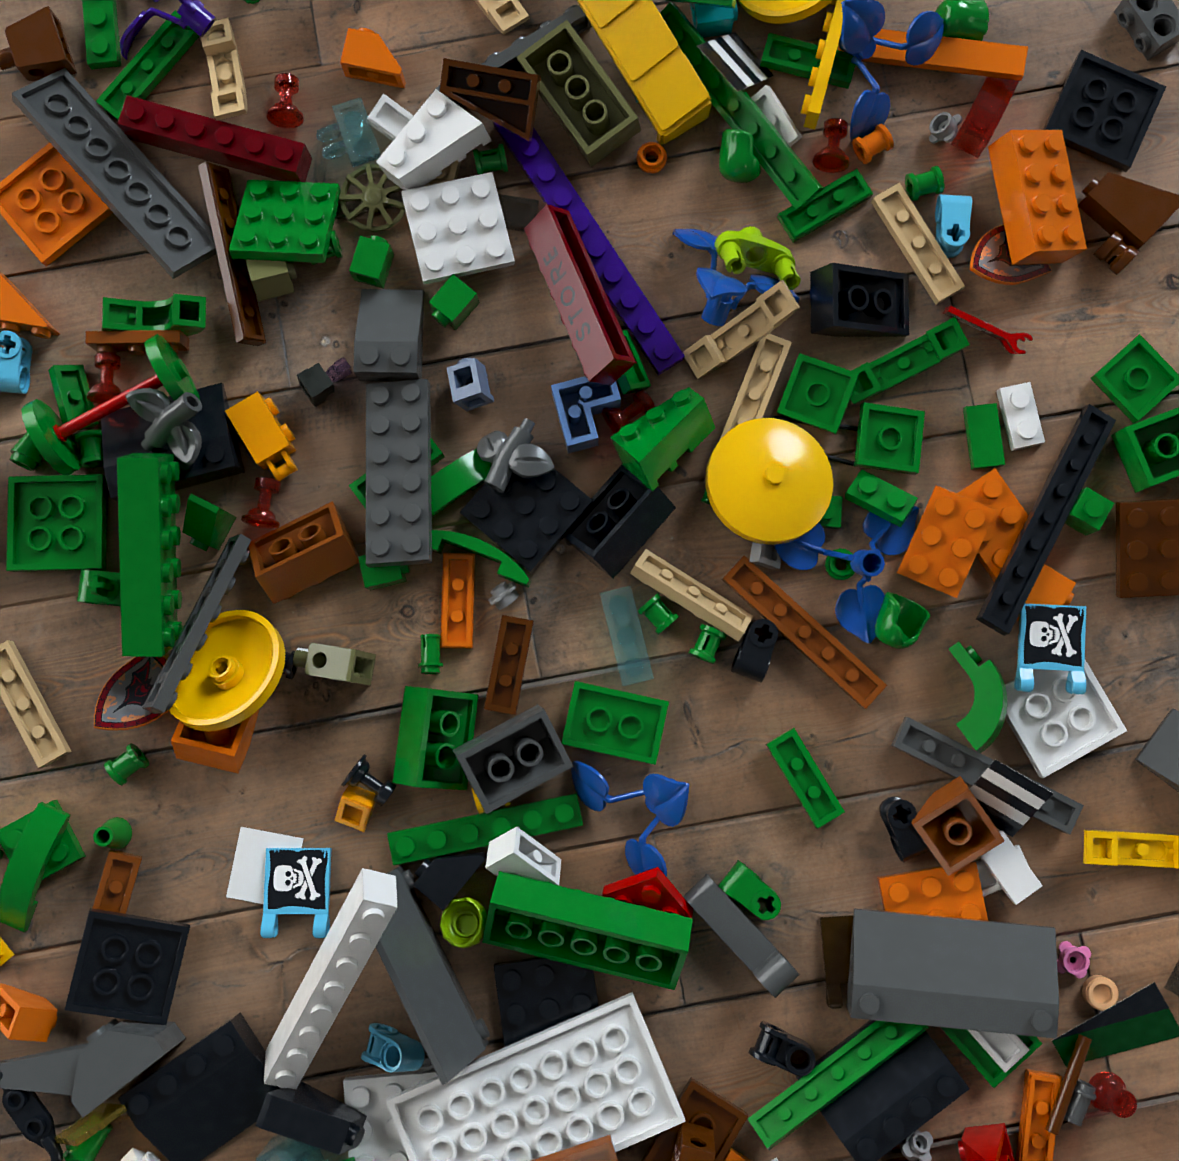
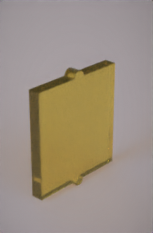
M102 1103L84 1118L78 1119L73 1125L54 1138L59 1144L79 1146L125 1113L127 1109L125 1105Z

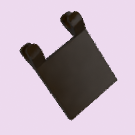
M853 915L820 917L826 1004L832 1009H839L843 1006L840 984L848 983Z

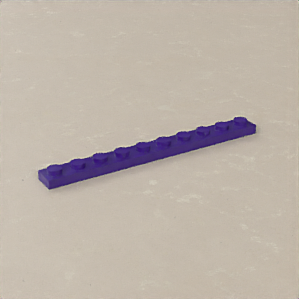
M493 122L494 127L544 203L570 212L609 302L657 375L659 376L683 361L685 358L684 354L535 128H533L532 141H527Z

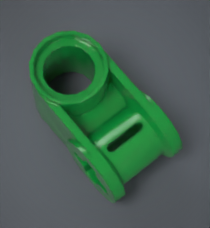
M737 860L718 885L733 900L745 906L762 920L775 918L781 910V901L777 893L739 860ZM771 896L772 908L764 907L760 910L758 899L760 897L767 899Z

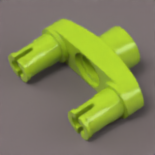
M749 226L740 231H725L716 238L714 243L718 256L724 260L726 270L729 273L740 274L746 267L774 273L778 276L779 281L784 280L789 290H794L799 286L801 279L795 269V259L791 251L785 246L763 237L758 228Z

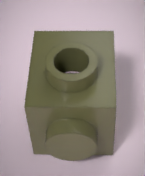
M246 259L250 279L258 301L295 292L292 279H296L297 275L293 262Z

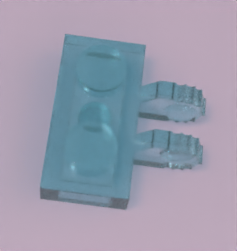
M359 97L332 106L337 123L317 130L316 136L321 142L337 139L340 135H342L343 140L325 146L322 151L323 157L327 160L335 159L347 152L353 167L377 160L381 153L372 127L366 122L368 115L362 98Z

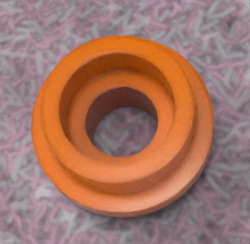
M648 142L639 148L636 161L642 171L657 173L665 167L667 153L660 144ZM653 155L657 158V161L650 163L646 158Z

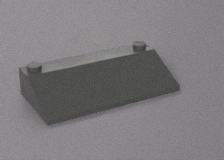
M401 865L386 873L396 876L397 909L378 941L376 949L441 1084L444 1085L486 1049L487 1038L490 1036L484 1020L482 1018L477 1020L414 891L416 887L413 884L416 881L409 869L405 871Z
M854 908L846 1004L851 1018L1057 1039L1059 988L1055 928Z

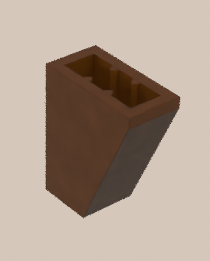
M1108 172L1100 181L1094 178L1083 189L1082 193L1085 197L1078 204L1079 208L1110 235L1117 230L1124 236V242L1127 245H1134L1139 249L1179 208V195Z

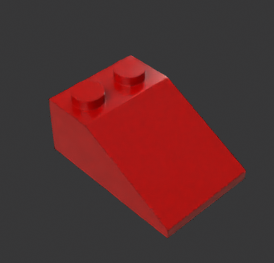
M1005 1123L965 1127L962 1139L958 1140L959 1154L962 1161H1015Z

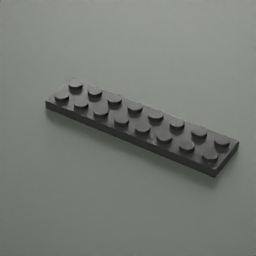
M66 68L12 92V100L173 279L217 254L212 229Z

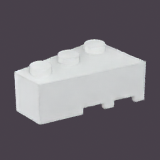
M435 89L378 158L376 163L388 179L401 189L409 190L423 187L441 175V170L456 160L460 162L467 157L466 154L481 143L484 146L492 140L482 122Z

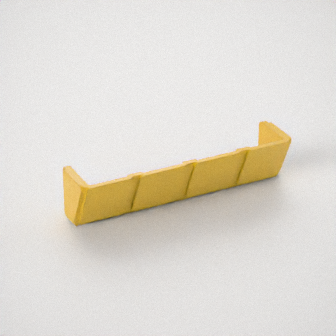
M577 0L656 130V140L660 145L668 143L709 117L712 105L709 93L687 56L682 52L676 38L652 0Z

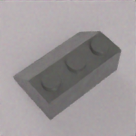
M538 704L452 750L486 814L573 767L545 709Z

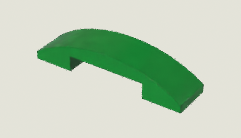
M956 317L926 331V334L896 350L851 370L859 373V378L851 396L853 405L901 384L970 346Z
M477 449L460 457L431 476L432 517L469 490L474 491L484 483L492 464L482 461L477 453Z
M432 530L433 552L441 554L445 543L500 563L497 572L499 577L529 588L531 581L515 561L498 548L466 534Z
M43 802L38 803L16 844L0 887L1 923L24 933L28 931L38 901H35V897L54 847L61 843L71 814Z

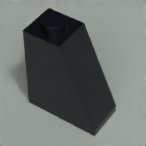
M300 1082L297 1089L281 1088L268 1092L255 1126L340 1155L356 1148L360 1144L365 1133L363 1126L367 1115L304 1082Z

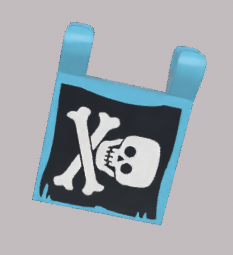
M1024 604L1019 614L1018 662L1014 688L1017 691H1033L1034 676L1032 669L1069 671L1066 680V691L1070 694H1085L1086 606Z
M266 848L261 937L272 938L278 935V914H315L313 936L315 938H325L330 930L329 905L332 848Z

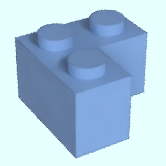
M584 376L551 385L552 396L568 454L598 446L599 438L592 415L620 408L621 397L616 381L612 385L589 382L588 378Z

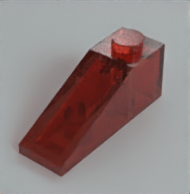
M986 77L951 145L978 158L990 141L1019 81Z

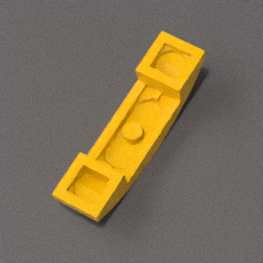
M1084 830L1083 863L1179 869V835Z

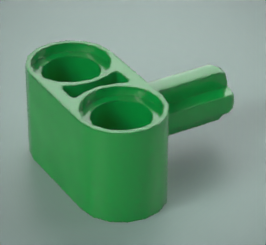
M81 570L77 602L121 607L120 573Z

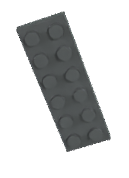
M428 379L366 384V565L372 568L432 563L430 382Z

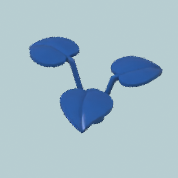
M844 0L841 2L843 22L839 48L853 56L851 63L857 65L872 86V91L865 90L862 92L854 105L850 124L851 142L856 137L863 138L870 134L878 124H884L890 111V98L888 94L880 92V86L861 60L870 58L875 52L876 45H881L899 50H907L905 61L910 65L923 64L935 53L943 36L944 19L934 11L920 13L914 18L907 30V43H896L874 37L882 29L885 22V10L881 3L876 0Z
M674 229L673 235L675 234L686 245L700 250H707L711 254V267H699L696 270L697 279L707 298L701 318L709 324L724 326L730 309L736 310L739 301L749 290L756 289L763 294L780 282L771 276L752 274L749 278L751 282L744 285L735 278L725 276L716 271L718 254L714 244L717 238L715 235L698 229ZM790 290L796 302L799 303L800 298L793 290Z
M917 506L914 507L901 528L869 512L863 522V531L872 539L869 542L870 550H858L853 555L821 548L825 542V531L819 522L800 538L787 543L773 545L779 557L788 566L798 570H808L815 567L818 562V553L850 561L852 570L856 574L862 575V578L856 584L857 590L847 589L838 597L835 605L836 618L840 625L865 643H871L876 637L875 623L885 595L876 585H867L865 587L863 585L871 581V576H877L884 569L885 561L881 553L885 555H898L908 548L915 532L919 508Z
M573 761L571 773L576 793L580 800L594 811L605 809L606 802L614 803L645 795V804L652 813L656 814V817L641 834L639 842L635 839H629L626 842L625 856L635 875L659 867L667 877V867L664 858L655 847L646 844V839L660 821L670 827L677 826L682 821L687 808L689 783L675 781L674 779L653 773L645 777L643 789L610 796L608 794L609 785L596 769L580 761Z

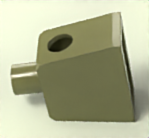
M311 642L309 649L299 647L296 649L293 663L296 667L305 668V675L371 686L376 654Z

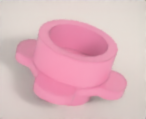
M1068 941L1061 942L1058 946L1060 951L1057 960L1058 972L1061 974L1068 972L1076 978L1085 977L1090 965V949L1086 946H1072ZM1075 957V962L1071 963L1070 958Z

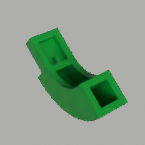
M173 293L172 297L161 301H135L103 297L101 331L181 330L186 336H191L202 332L206 327V297Z
M958 641L949 648V651L971 678L975 696L971 710L956 725L977 752L982 753L994 742L1003 727L1008 704L1006 686L998 668L990 659L979 666L978 663L982 661V658L971 645L965 648Z

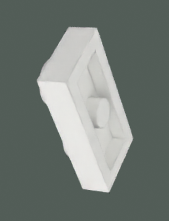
M765 85L751 97L790 147L802 138V135L770 86Z
M1027 382L999 388L996 393L1010 450L1014 451L1045 443L1031 383Z

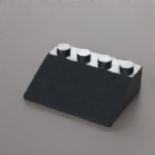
M223 383L197 389L202 409L188 421L192 422L200 432L202 438L201 450L196 461L190 466L182 463L174 455V462L179 463L180 469L179 480L175 481V491L245 473L235 429L225 410L229 409ZM168 396L170 403L174 402L173 398ZM131 407L119 409L101 419L104 472L110 497L115 501H118L117 457L132 453L174 454L168 443L162 448L155 447L152 451H147L142 447L141 442L145 439V431L152 422L141 418Z
M240 1012L131 1087L118 1100L135 1127L169 1161H201L257 1122L267 1093L281 1088L264 1084L265 1050Z
M869 1020L816 1061L815 1067L876 1020ZM924 1031L820 1112L855 1161H877L970 1088L929 1034ZM796 1076V1078H797L798 1080L803 1077V1076Z

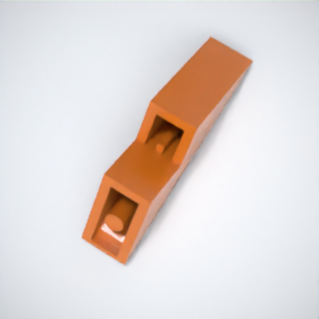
M0 272V329L12 331L16 334H20L21 330L30 331L31 335L44 339H50L51 335H60L19 289Z

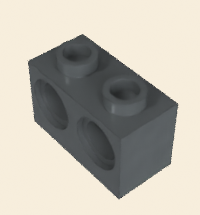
M1122 0L1114 11L1119 24L1127 30L1134 40L1136 49L1143 53L1147 61L1179 42V10L1172 0Z

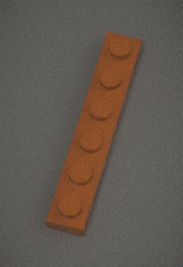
M745 555L722 579L764 619L772 621L776 625L778 632L863 709H866L887 686L755 564L751 563Z

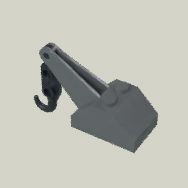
M115 1018L86 1038L88 1043L1 1060L0 1088L3 1089L2 1103L5 1110L24 1137L44 1148L49 1154L51 1161H63V1150L56 1137L53 1117L35 1092L71 1095L72 1104L82 1118H84L186 1039L175 1022L167 1021V1025L127 1019L118 1022Z

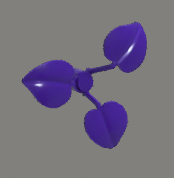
M179 0L182 3L177 11L181 15L180 19L151 7L146 12L142 11L123 33L120 41L121 54L127 60L134 38L153 16H159L178 24L184 30L189 26L200 37L207 33L215 22L216 17L204 8V4L199 0Z

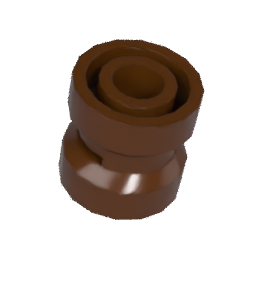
M1116 230L1093 255L1100 261L1105 260L1109 264V269L1117 275L1140 251L1134 245H1127L1124 242V236Z

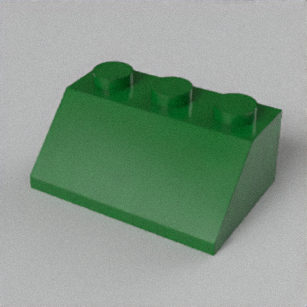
M405 686L392 783L420 788L467 790L468 780L452 750L472 740L474 737L479 695Z

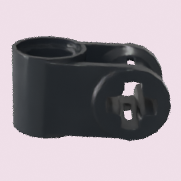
M758 619L748 625L742 643L735 655L731 672L758 682L764 680L770 665L771 654L778 638L777 627L772 621ZM765 625V631L769 633V637L759 642V636L754 634L756 628H762Z
M894 796L885 799L880 805L879 812L899 859L904 863L930 851L911 823L917 815L913 804ZM897 806L903 808V810L899 812V819L893 817V815L897 813V810L895 808Z
M761 1021L759 1025L761 1031L756 1044L750 1048L748 1053L766 1064L777 1066L797 1076H806L811 1073L815 1067L816 1060L809 1044L773 1024ZM796 1050H804L808 1054L807 1059L802 1064H794L790 1061L791 1055Z

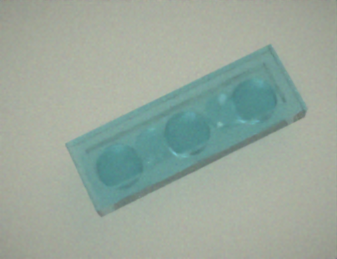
M631 586L600 593L622 687L654 679Z

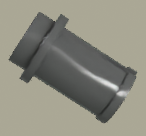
M1078 1079L1064 1118L1065 1120L1077 1126H1082L1091 1100H1096L1097 1098L1095 1095L1096 1088L1093 1085Z

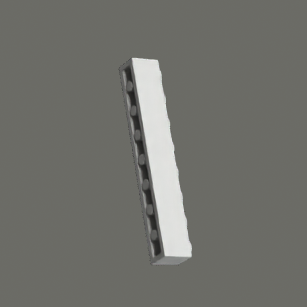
M362 868L265 1051L264 1084L280 1088L297 1089L397 909L396 876Z

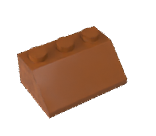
M333 501L252 540L249 544L255 577L273 604L289 599L296 593L310 586L318 585L325 579L339 572L347 571L353 565L359 563L355 545Z

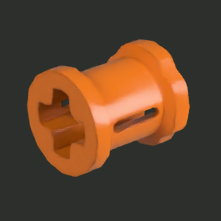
M883 124L875 126L874 131L865 137H856L852 141L854 152L863 164L871 162L872 157L881 151H889L894 147L892 135Z

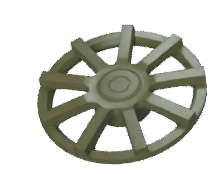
M367 163L346 176L339 200L345 217L354 226L365 231H383L396 225L406 213L402 202L388 198L389 194L403 189L397 185L384 189V185L388 180L385 174H383L378 184H374L372 171L382 170L378 164ZM366 172L369 182L367 187L355 179ZM350 184H353L362 191V194L346 195ZM346 201H362L357 208L349 213ZM387 204L401 209L400 213L393 220H391L385 210ZM364 209L369 210L367 225L355 220V217ZM381 212L387 224L373 226L374 213Z

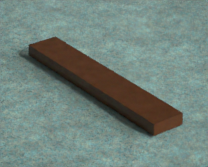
M204 162L198 168L236 343L260 346L266 343L246 259H232L229 252L238 218L229 169Z

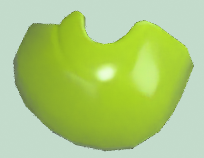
M469 897L451 900L441 916L440 928L443 938L452 946L458 948H469L477 945L484 936L488 915L486 909L480 902Z

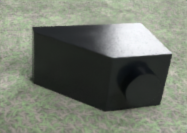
M484 852L437 856L432 862L426 859L414 873L419 878L413 885L439 908L444 910L487 858V855Z

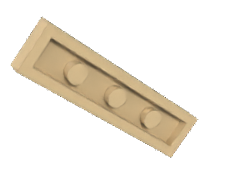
M900 182L873 197L871 201L873 207L935 305L963 290L965 287L963 281Z
M769 333L758 342L720 439L735 426L763 417L792 344L791 341Z
M645 549L630 572L631 575L642 583L649 585L665 595L669 600L681 605L696 617L705 620L738 642L753 618V615L647 549Z
M7 640L0 644V696L38 768H44L72 751L14 642Z

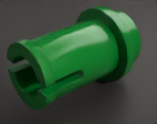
M439 634L420 635L421 663H418V668H421V674H440V668L443 667V663H440L441 635Z

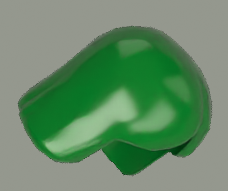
M944 0L935 11L944 19L943 36L982 41L987 33L989 9L985 0Z
M726 129L723 131L719 153V170L726 180L735 183H748L760 175L761 166L758 159L753 155L754 139L751 133L738 129Z
M887 592L876 619L875 635L882 643L896 649L908 648L918 640L923 627L930 618L928 610L915 601Z

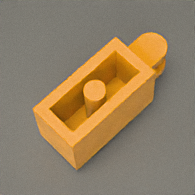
M257 391L225 410L257 465L264 470L269 467L278 482L298 471L290 457V454L296 451L292 444V441L296 438L286 423L281 425L276 415L280 412L270 397L265 399ZM284 458L286 463L276 467L275 463Z

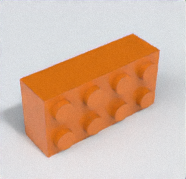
M1010 130L989 145L988 150L1012 265L1063 263L1087 250L1062 130Z

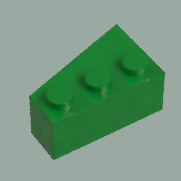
M687 387L676 392L672 398L658 407L651 408L644 416L633 423L623 426L619 432L610 438L623 466L653 492L659 486L657 480L667 469L672 472L678 466L676 460L686 450L691 453L716 427L705 399Z

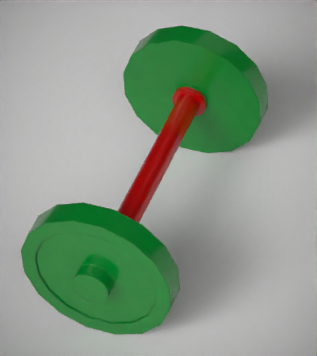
M156 334L144 343L147 356L156 375L74 419L62 424L59 416L41 400L35 399L23 406L21 412L25 428L35 447L54 470L68 476L80 469L79 461L81 457L71 435L128 405L125 395L131 391L141 388L158 389L164 386L174 401L185 392L194 394L200 400L188 369L172 346L162 336Z

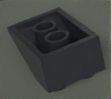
M830 263L810 272L811 334L834 337L909 336V274L839 263Z

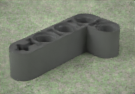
M707 874L683 896L753 972L755 977L773 997L776 998L800 975Z

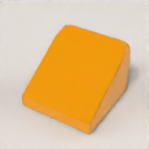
M348 785L341 796L334 821L365 832L376 805L374 801L375 793L358 786L352 787Z

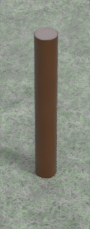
M1081 1034L1078 1035L1045 1128V1130L1055 1135H1059L1092 1039Z

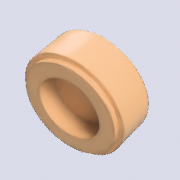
M1093 975L1087 978L1082 986V996L1085 1002L1097 1010L1104 1011L1115 1005L1118 1001L1119 993L1117 986L1112 980L1102 975Z

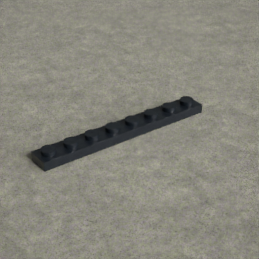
M1091 404L1085 406L1081 411L976 620L1003 636L1010 634L1116 422L1114 418Z

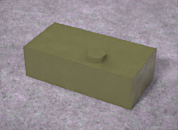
M565 20L517 56L522 72L541 76L540 97L591 167L641 131L637 115L568 20Z

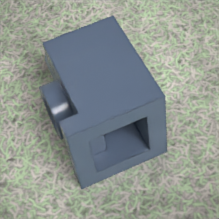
M464 358L459 360L457 364L447 367L452 399L456 405L465 411H469L494 402V397L490 393L485 365L476 358Z

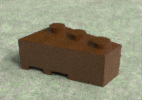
M443 58L439 92L527 141H532L541 81L540 75Z

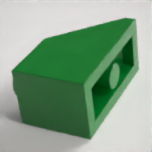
M191 493L187 501L182 533L192 537L189 542L190 544L206 552L209 546L220 550L237 517Z

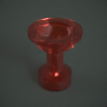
M280 73L274 78V88L280 93V102H277L267 110L266 117L271 124L277 127L296 128L304 122L303 113L299 111L297 106L292 104V95L299 91V79L289 73Z
M831 118L824 122L823 135L828 138L827 147L816 153L812 160L814 167L822 172L839 173L849 167V157L839 148L840 140L847 137L849 125L845 120Z
M106 352L96 354L94 356V366L101 370L100 383L95 384L92 390L87 392L86 398L93 403L102 404L122 393L121 389L113 384L114 371L120 369L121 357Z
M643 389L633 394L634 402L622 411L618 408L609 409L606 407L602 409L604 420L614 434L619 432L623 426L629 424V420L639 413L646 414L648 410L655 407L653 400Z
M257 477L254 489L260 492L257 508L250 509L247 515L241 517V521L259 528H279L280 523L276 521L275 514L269 509L272 494H279L281 483L275 479Z
M1103 1071L1091 1077L1088 1083L1096 1088L1095 1095L1097 1098L1096 1100H1091V1104L1095 1108L1103 1112H1112L1121 1118L1130 1117L1135 1113L1137 1100L1131 1092L1126 1090L1125 1083L1119 1076L1113 1072Z

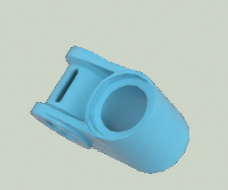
M938 195L935 207L936 240L947 258H954L959 255L970 237L971 196Z
M1 331L0 345L4 347H0V392L26 394L30 386L32 346L25 338L19 337L12 331Z
M379 1023L369 1025L368 1030L371 1034L367 1049L361 1055L363 1061L376 1065L389 1073L416 1071L422 1066L425 1054L420 1042L398 1032L397 1029Z

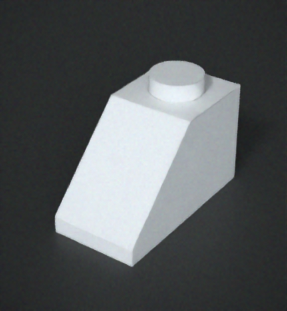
M515 827L489 842L485 868L496 876L501 871L538 881L550 882L559 886L562 859L520 828Z

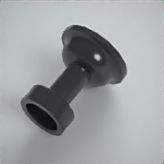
M363 754L341 785L343 787L345 785L353 787L359 783L363 784L375 793L374 801L382 806L397 785L390 780L382 783L368 773L370 764L366 760L367 755Z

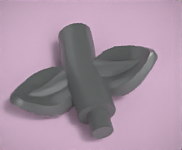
M141 388L125 395L130 407L141 418L152 422L145 431V439L141 442L145 450L152 451L155 447L162 448L168 443L174 455L182 463L190 466L196 461L201 450L202 438L199 430L188 420L202 409V403L198 397L192 393L185 392L177 400L170 403L168 397L162 391L153 388Z
M524 418L520 427L514 426L508 437L504 432L493 431L480 439L477 445V453L482 461L492 463L484 481L486 485L498 492L504 493L512 473L522 478H533L547 474L554 469L549 455L540 447L530 444L534 438L530 434L535 426L533 421Z

